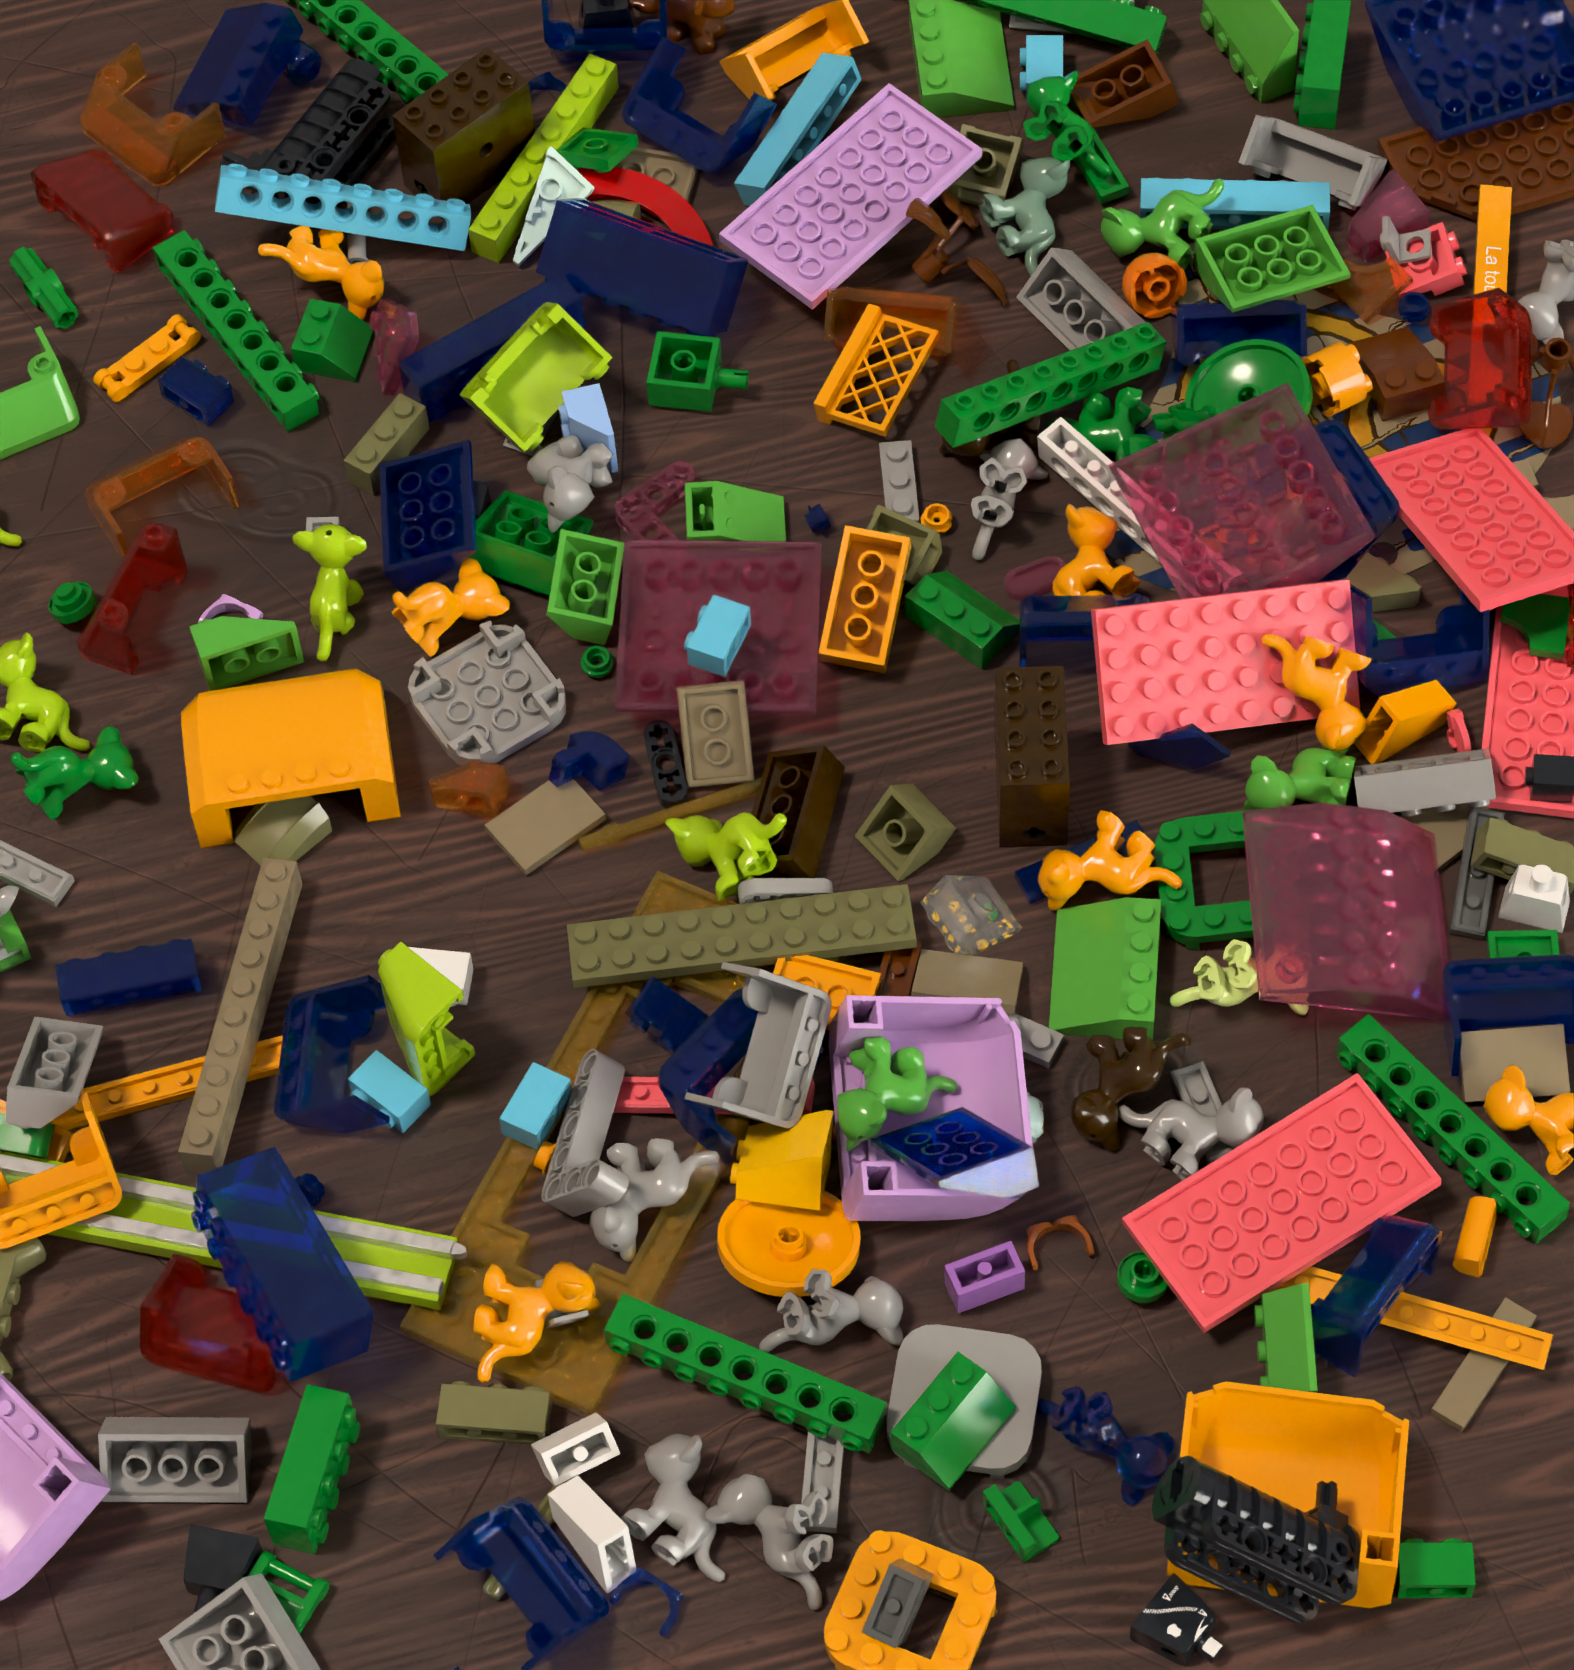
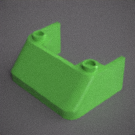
M41 326L34 328L42 353L33 357L28 363L27 369L31 380L0 393V460L71 431L80 421L77 405L62 368Z

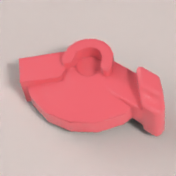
M1459 708L1447 711L1449 727L1447 739L1452 749L1456 748L1457 752L1471 751V742L1464 723L1463 712Z

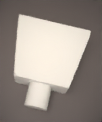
M1518 865L1505 887L1498 918L1548 930H1557V932L1562 933L1570 903L1568 877L1561 873L1552 872L1546 865H1537L1535 867Z

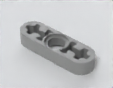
M753 878L745 880L737 886L740 904L834 893L832 881L825 878Z

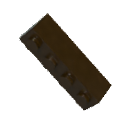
M825 745L769 752L751 814L765 825L769 824L778 813L785 815L787 822L778 834L768 838L777 858L776 866L772 871L759 876L765 878H815L845 766Z

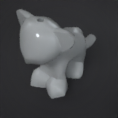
M1545 240L1543 251L1544 256L1547 258V264L1543 271L1539 292L1527 294L1517 302L1506 306L1505 324L1524 327L1530 330L1537 340H1542L1545 344L1552 338L1564 339L1563 329L1558 322L1559 313L1557 305L1561 301L1569 302L1574 300V241L1561 240L1559 244L1554 241Z
M570 435L549 444L545 448L538 445L532 451L527 449L524 452L532 455L527 464L528 473L536 483L545 487L543 500L548 511V528L551 533L557 531L565 520H570L584 511L590 504L594 495L589 485L594 488H602L613 482L606 467L613 454L603 443H594L583 453L582 445L577 436Z
M1021 438L1003 441L994 446L992 450H984L979 455L980 459L985 462L979 468L980 478L986 486L982 494L974 497L971 502L973 516L982 523L972 550V557L976 561L982 560L985 556L994 529L1005 526L1013 518L1016 493L1022 490L1027 483V479L1039 480L1045 479L1048 476V473L1038 466V461L1032 449Z
M1244 1087L1239 1088L1214 1116L1202 1114L1189 1103L1173 1099L1164 1102L1148 1114H1137L1124 1104L1118 1107V1116L1124 1122L1131 1126L1148 1128L1140 1140L1146 1145L1143 1151L1160 1166H1164L1171 1157V1147L1168 1141L1175 1138L1182 1144L1170 1159L1172 1164H1177L1173 1172L1181 1181L1199 1171L1198 1164L1201 1158L1218 1141H1222L1231 1147H1238L1259 1134L1264 1121V1113L1260 1104L1252 1098L1251 1089Z
M659 1138L651 1139L647 1146V1157L655 1170L646 1171V1162H640L637 1147L629 1143H615L606 1150L607 1157L612 1164L618 1166L619 1171L628 1176L629 1183L626 1192L619 1201L592 1211L590 1226L596 1240L604 1248L619 1252L625 1262L634 1261L636 1258L638 1214L647 1208L666 1207L675 1204L685 1194L690 1177L696 1169L719 1162L720 1156L718 1152L711 1150L698 1152L682 1162L681 1155L674 1150L673 1141Z
M812 1269L805 1279L804 1292L810 1294L811 1298L817 1302L814 1305H806L805 1301L795 1293L787 1292L783 1295L777 1312L783 1314L785 1328L778 1329L767 1335L760 1342L759 1349L769 1353L778 1345L788 1341L823 1345L834 1339L846 1325L858 1320L867 1327L876 1330L889 1344L899 1346L903 1340V1333L899 1326L903 1313L902 1298L890 1283L872 1276L866 1278L865 1282L852 1296L831 1287L832 1277L828 1271Z
M685 1434L669 1435L651 1445L644 1454L649 1472L660 1483L650 1509L633 1508L628 1510L620 1519L628 1526L629 1534L641 1541H644L662 1522L677 1530L678 1534L677 1536H659L651 1546L655 1555L669 1565L674 1566L681 1559H685L690 1554H693L699 1569L711 1580L721 1582L724 1580L725 1572L716 1566L709 1556V1549L717 1531V1524L705 1521V1512L709 1507L692 1495L687 1483L694 1476L701 1462V1437L699 1435L691 1437Z
M744 1474L732 1479L721 1490L717 1505L705 1512V1521L714 1524L730 1522L738 1525L755 1524L762 1534L763 1554L770 1568L780 1575L798 1581L803 1586L810 1609L817 1610L822 1606V1593L819 1584L810 1571H814L821 1562H830L833 1553V1538L825 1534H813L802 1541L800 1534H806L805 1527L823 1523L827 1515V1500L819 1491L808 1494L804 1498L803 1504H791L789 1507L772 1505V1496L764 1478Z

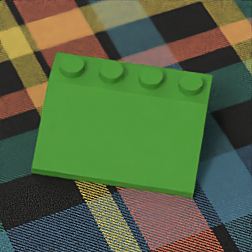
M909 0V26L921 106L936 117L1014 110L1000 12L953 0Z
M1203 0L1202 13L1200 14L1201 24L1206 31L1209 30L1214 36L1218 49L1226 53L1230 59L1232 69L1236 73L1239 72L1243 77L1249 93L1255 94L1262 104L1293 91L1299 29L1279 1Z
M1313 205L1196 238L1193 263L1205 286L1232 313L1349 279L1351 276Z
M1125 897L1057 910L1049 1017L1050 1029L1070 1036L1092 1037L1093 1035H1107L1116 1039H1123L1124 1028L1143 1027L1147 1029V1037L1153 1040L1161 899Z

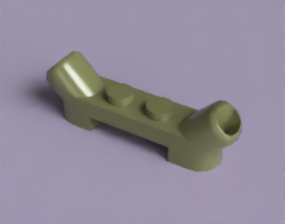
M37 1237L6 1249H0V1347L3 1337L7 1338L10 1333L11 1317L9 1315L12 1305H17L20 1298V1277L46 1261V1251ZM0 1350V1372L10 1382L13 1376V1368Z

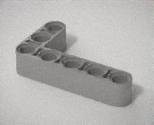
M596 1049L588 1051L578 1067L557 1138L556 1148L552 1155L541 1194L543 1202L571 1217L616 1203L626 1192L629 1178L625 1173L599 1160L624 1077L625 1067Z

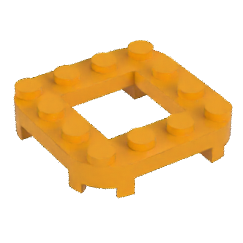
M875 1531L857 1549L824 1626L826 1652L837 1670H969L989 1621L995 1614L996 1588L994 1577L977 1562L899 1532ZM898 1559L906 1560L933 1573L934 1575L929 1587L957 1598L931 1660L900 1647L894 1648L862 1633L889 1564Z

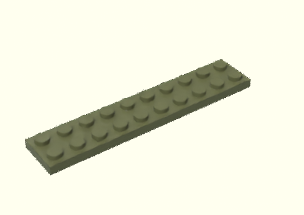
M908 884L567 924L573 988L723 971L724 969H721L723 962L756 967L776 964L778 958H785V962L792 961L791 957L809 955L823 959L917 947Z

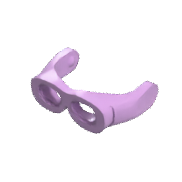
M222 594L220 599L203 612L198 623L205 619H212L215 615L223 612L242 611L248 618L263 619L264 614L255 607Z

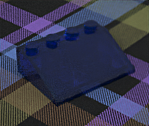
M265 2L225 10L174 103L173 109L182 113L251 128L304 31L292 9Z
M470 440L379 464L383 571L399 592L435 581L477 552L472 443Z
M964 1107L870 1139L872 1147L939 1188L1003 1198H1019L1024 1196L1026 1191L1039 1187L1033 1147Z

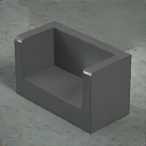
M903 1559L890 1563L862 1633L894 1648L905 1643L934 1574Z

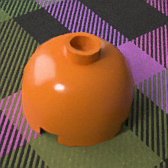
M1161 253L1142 254L1127 266L1123 274L1122 291L1127 303L1137 313L1150 319L1163 317L1172 312L1177 307L1175 302L1179 299L1180 295L1184 297L1187 290L1185 271L1172 258Z

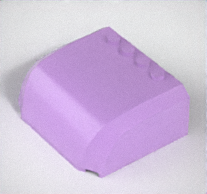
M846 995L830 1023L828 1046L842 1208L847 1221L968 1219L1003 1209L1020 1198L1025 1182L1034 1165V1154L1021 1032L1015 1021H1010L1001 1006L1002 1000L1000 998ZM865 1037H883L889 1040L891 1056L897 1050L906 1047L917 1048L924 1055L927 1078L944 1076L957 1082L958 1086L954 1093L939 1089L934 1090L930 1096L927 1109L922 1113L899 1115L887 1110V1118L880 1132L875 1137L862 1141L854 1150L846 1151L847 1137L844 1135L838 1122L837 1098L838 1094L848 1090L865 1089L864 1072L853 1066L849 1056L850 1052L864 1048Z
M0 1372L1 1601L11 1596L35 1576L65 1544L111 1488L106 1478Z

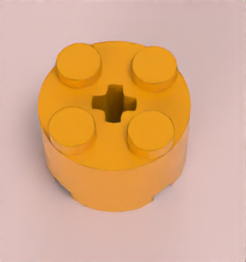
M1336 342L1301 359L1312 381V403L1314 406L1321 404L1325 409L1321 413L1326 417H1331L1364 401L1367 393L1373 389L1370 378L1367 374L1363 373L1358 363L1360 356L1353 344L1345 346L1341 342Z

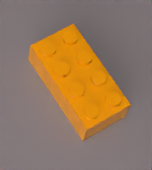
M845 525L819 648L820 661L886 673L912 547L910 537Z

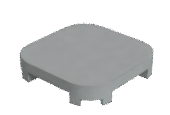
M491 621L479 625L480 632L428 662L422 657L413 664L414 670L409 678L408 691L414 710L448 756L464 767L485 768L501 761L551 732L562 722L566 714V696L561 679L554 677L526 640L525 632L516 624L514 627L508 625H492Z
M940 1324L924 1325L912 1330L902 1340L897 1354L887 1414V1441L890 1446V1432L958 1351L984 1369L1016 1407L1015 1412L966 1471L990 1474V1480L1004 1479V1475L1018 1470L1023 1463H1027L1031 1453L1042 1377L1041 1359L1036 1349L1025 1339L1011 1334ZM894 1452L898 1457H900L904 1461V1465L918 1469L911 1463H909L907 1460L902 1458L900 1455H898L896 1452Z

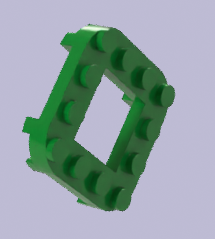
M1255 809L1191 816L1165 822L1161 825L1155 841L1156 867L1168 869L1182 880V885L1178 889L1172 888L1163 881H1158L1163 928L1165 933L1169 934L1173 939L1186 944V949L1199 950V943L1260 936H1268L1269 942L1281 939V934L1289 930L1295 921L1299 919V896L1292 837L1287 823L1282 819V815L1278 811ZM1258 846L1264 899L1195 906L1190 853Z

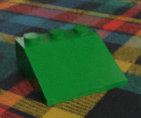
M505 490L465 531L461 564L468 558L477 560L484 573L501 578L507 583L530 588L536 593L550 595L560 530L564 529L588 535L594 520L576 515L570 520H565L557 531L551 533L548 528V511L544 503Z

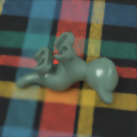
M1053 157L1029 159L1023 162L1020 178L1024 188L1023 192L1008 200H1003L997 194H983L984 204L979 205L983 220L990 228L1015 220L1021 231L1018 232L1010 225L999 227L996 233L997 245L1006 257L1026 252L1025 265L1030 276L1038 267L1039 255L1055 240L1054 222L1046 210L1045 202L1046 199L1059 194L1067 184V171L1070 167L1069 160L1061 162Z

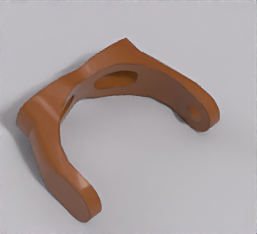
M1076 1215L1059 1218L1053 1223L1043 1222L1035 1224L1026 1229L1028 1236L1027 1255L1032 1271L1038 1270V1262L1033 1251L1034 1246L1042 1236L1051 1231H1067L1079 1236L1085 1244L1088 1256L1095 1255L1090 1235L1078 1222Z

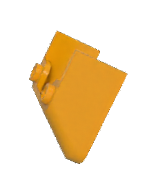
M836 0L801 14L723 58L719 63L725 74L751 103L759 102L761 106L776 98L774 92L779 89L778 87L810 70L822 53L850 56L851 48L864 45L869 40L849 0Z
M87 1091L81 1093L80 1096L90 1126L78 1130L71 1138L70 1149L74 1160L9 1184L6 1183L4 1175L0 1170V1249L12 1247L112 1210L120 1203L122 1198L121 1185Z

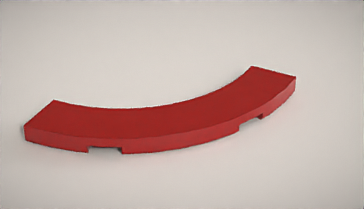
M613 167L611 171L605 173H598L594 169L588 168L576 169L594 186V191L585 200L620 199L640 203V209L645 210L654 217H658L668 227V230L672 233L682 250L685 262L716 255L710 234L700 216L680 194L666 184L646 174L623 168Z

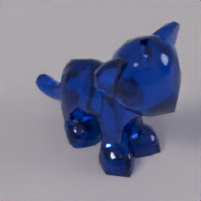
M1072 1387L1065 1389L1061 1393L1066 1398L1061 1405L1045 1399H1038L1037 1412L1047 1415L1052 1429L1060 1432L1068 1442L1081 1450L1099 1452L1116 1458L1118 1473L1122 1478L1121 1496L1127 1505L1137 1504L1142 1499L1145 1490L1156 1485L1167 1470V1456L1174 1448L1173 1438L1167 1432H1157L1151 1436L1137 1435L1128 1437L1119 1421L1112 1414L1114 1407L1110 1396L1106 1392L1095 1393L1086 1400V1395L1082 1388Z

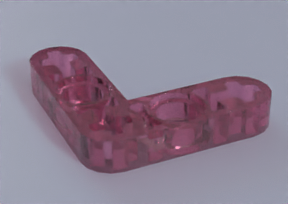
M683 461L670 464L624 495L615 505L617 523L664 570H675L684 562V549L681 541L656 516L660 511L685 495V483L695 482L694 468L689 463ZM677 475H679L680 477H685V476H686V480H682L681 478H677V479L675 480V476H677ZM652 490H660L664 493L663 497L658 500H651L646 495ZM624 510H628L630 512L635 510V514L631 515L629 512L624 514ZM646 528L658 530V534L653 538H645L641 535V532ZM662 543L664 544V548H665L669 553L675 552V556L672 557V556L669 555V554H667V555L664 556V551H663V547L661 546V544H662Z

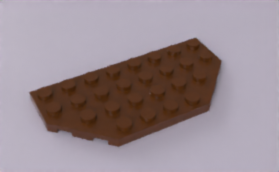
M1574 83L1379 138L1377 147L1382 157L1387 159L1386 165L1400 193L1476 221L1480 184L1512 187L1511 215L1574 197Z

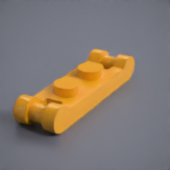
M175 314L168 320L166 326L107 369L102 368L97 371L93 377V382L100 389H106L107 395L114 402H119L194 347L200 341L201 334L194 327H188L187 321L180 314ZM176 336H181L177 341L173 340Z

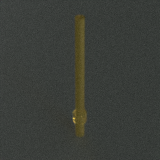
M761 778L619 825L614 822L602 826L603 830L578 838L581 850L583 851L604 843L612 845L621 842L623 837L665 824L668 818L680 819L756 794Z

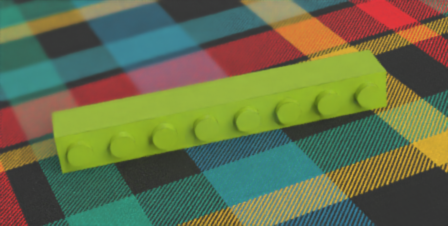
M593 54L588 55L468 229L472 253L496 263L502 260L524 227L525 218L536 190L547 150L551 146L557 150L583 127L592 128L619 88L617 64Z

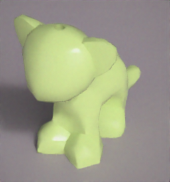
M1233 939L1225 947L1223 960L1228 962L1229 967H1221L1214 958L1207 955L1204 956L1194 967L1193 973L1198 975V986L1172 995L1170 1003L1173 1007H1179L1190 1001L1204 999L1216 1005L1229 1007L1240 1004L1253 994L1270 988L1275 994L1284 998L1296 1014L1305 1016L1309 1010L1307 994L1312 984V968L1307 959L1295 952L1289 944H1280L1276 954L1270 958L1267 964H1264L1250 957L1251 947L1247 942Z

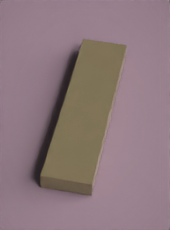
M1506 1297L1493 1315V1318L1528 1328L1532 1327L1537 1315ZM1470 1350L1432 1407L1431 1414L1463 1432L1509 1360Z

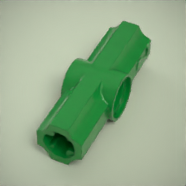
M21 247L14 251L13 256L9 259L10 267L23 283L25 292L36 308L40 306L55 328L66 329L73 325L75 319L79 316L78 311L65 294L62 283L52 268L47 269L32 248Z

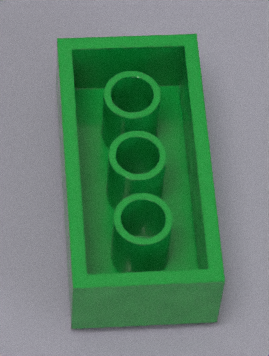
M1314 0L1313 3H1307L1305 21L1311 23H1305L1303 29L1302 45H1307V47L1302 46L1298 69H1304V71H1298L1295 93H1300L1301 95L1295 94L1293 113H1299L1298 126L1335 130L1351 0Z
M309 1384L306 1385L264 1515V1521L274 1546L315 1555L319 1543L324 1544L327 1538L329 1523L326 1522L329 1510H334L337 1506L339 1499L337 1484L340 1476H345L350 1463V1455H347L350 1443H356L360 1432V1422L356 1419V1408L352 1406L349 1393Z

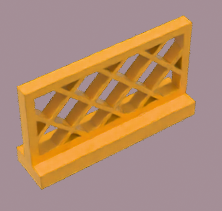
M868 304L813 403L818 421L830 425L832 420L885 437L940 337L939 331L882 314L879 306ZM886 326L896 328L900 332L899 335L884 341L881 337ZM918 336L928 338L925 345L911 349L908 340ZM904 342L908 351L890 357L887 348ZM883 350L886 359L869 365L868 357L873 353ZM911 359L914 364L911 370L898 374L894 365ZM890 367L894 376L876 382L873 373ZM869 375L873 384L855 390V381ZM898 384L900 388L898 394L884 400L880 390ZM877 392L880 401L863 408L859 398ZM853 400L856 401L859 408L848 414L839 411L843 404ZM884 409L886 416L881 424L868 420L866 415Z

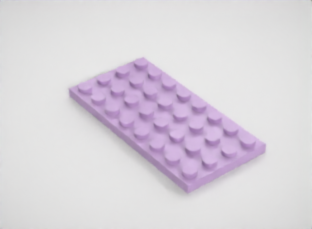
M888 83L719 233V241L813 310L913 219L906 216L909 204L915 198H920L929 205L982 157V148Z

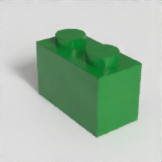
M1412 1538L1399 1544L1396 1573L1397 1598H1472L1476 1586L1473 1542L1463 1543L1461 1539L1449 1538L1442 1540L1440 1543H1426L1423 1539Z

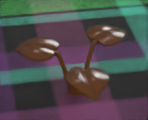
M944 190L939 195L941 200L957 215V220L948 230L942 223L939 215L920 198H915L909 204L906 216L923 222L936 232V235L927 250L912 264L914 271L924 281L930 283L940 272L946 275L950 270L966 264L991 287L999 297L1003 307L1006 304L1004 285L987 265L978 258L972 259L968 256L947 265L946 261L949 260V256L942 249L963 221L972 229H976L979 226V221L975 214L951 192Z
M1486 323L1483 329V347L1488 360L1497 369L1507 373H1518L1524 368L1526 362L1533 364L1542 357L1544 369L1551 373L1546 404L1539 401L1526 404L1519 413L1518 425L1522 434L1537 447L1551 449L1559 446L1571 432L1573 417L1566 405H1552V398L1557 374L1563 372L1567 368L1568 363L1574 373V353L1571 350L1570 343L1563 338H1552L1546 343L1545 348L1540 347L1539 352L1536 354L1538 342L1536 336L1530 330L1518 325H1493Z

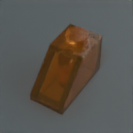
M472 761L433 777L428 782L435 807L494 818L511 790L505 766Z

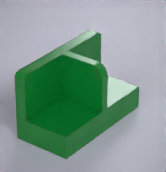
M1016 1481L1001 1491L994 1484L983 1491V1506L1023 1563L1059 1541V1535L1041 1511L1042 1502L1038 1497L1033 1499L1020 1481Z

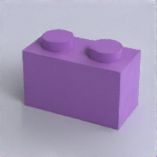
M1012 1241L944 1265L945 1285L958 1314L1025 1289V1270Z

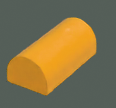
M1481 1196L1469 1199L1453 1260V1267L1463 1274L1479 1278L1480 1275L1482 1276L1497 1218L1495 1199Z

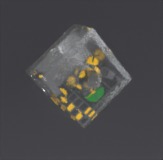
M945 875L921 901V904L928 913V919L938 927L945 937L946 945L955 954H978L1018 933L1022 929L987 877Z

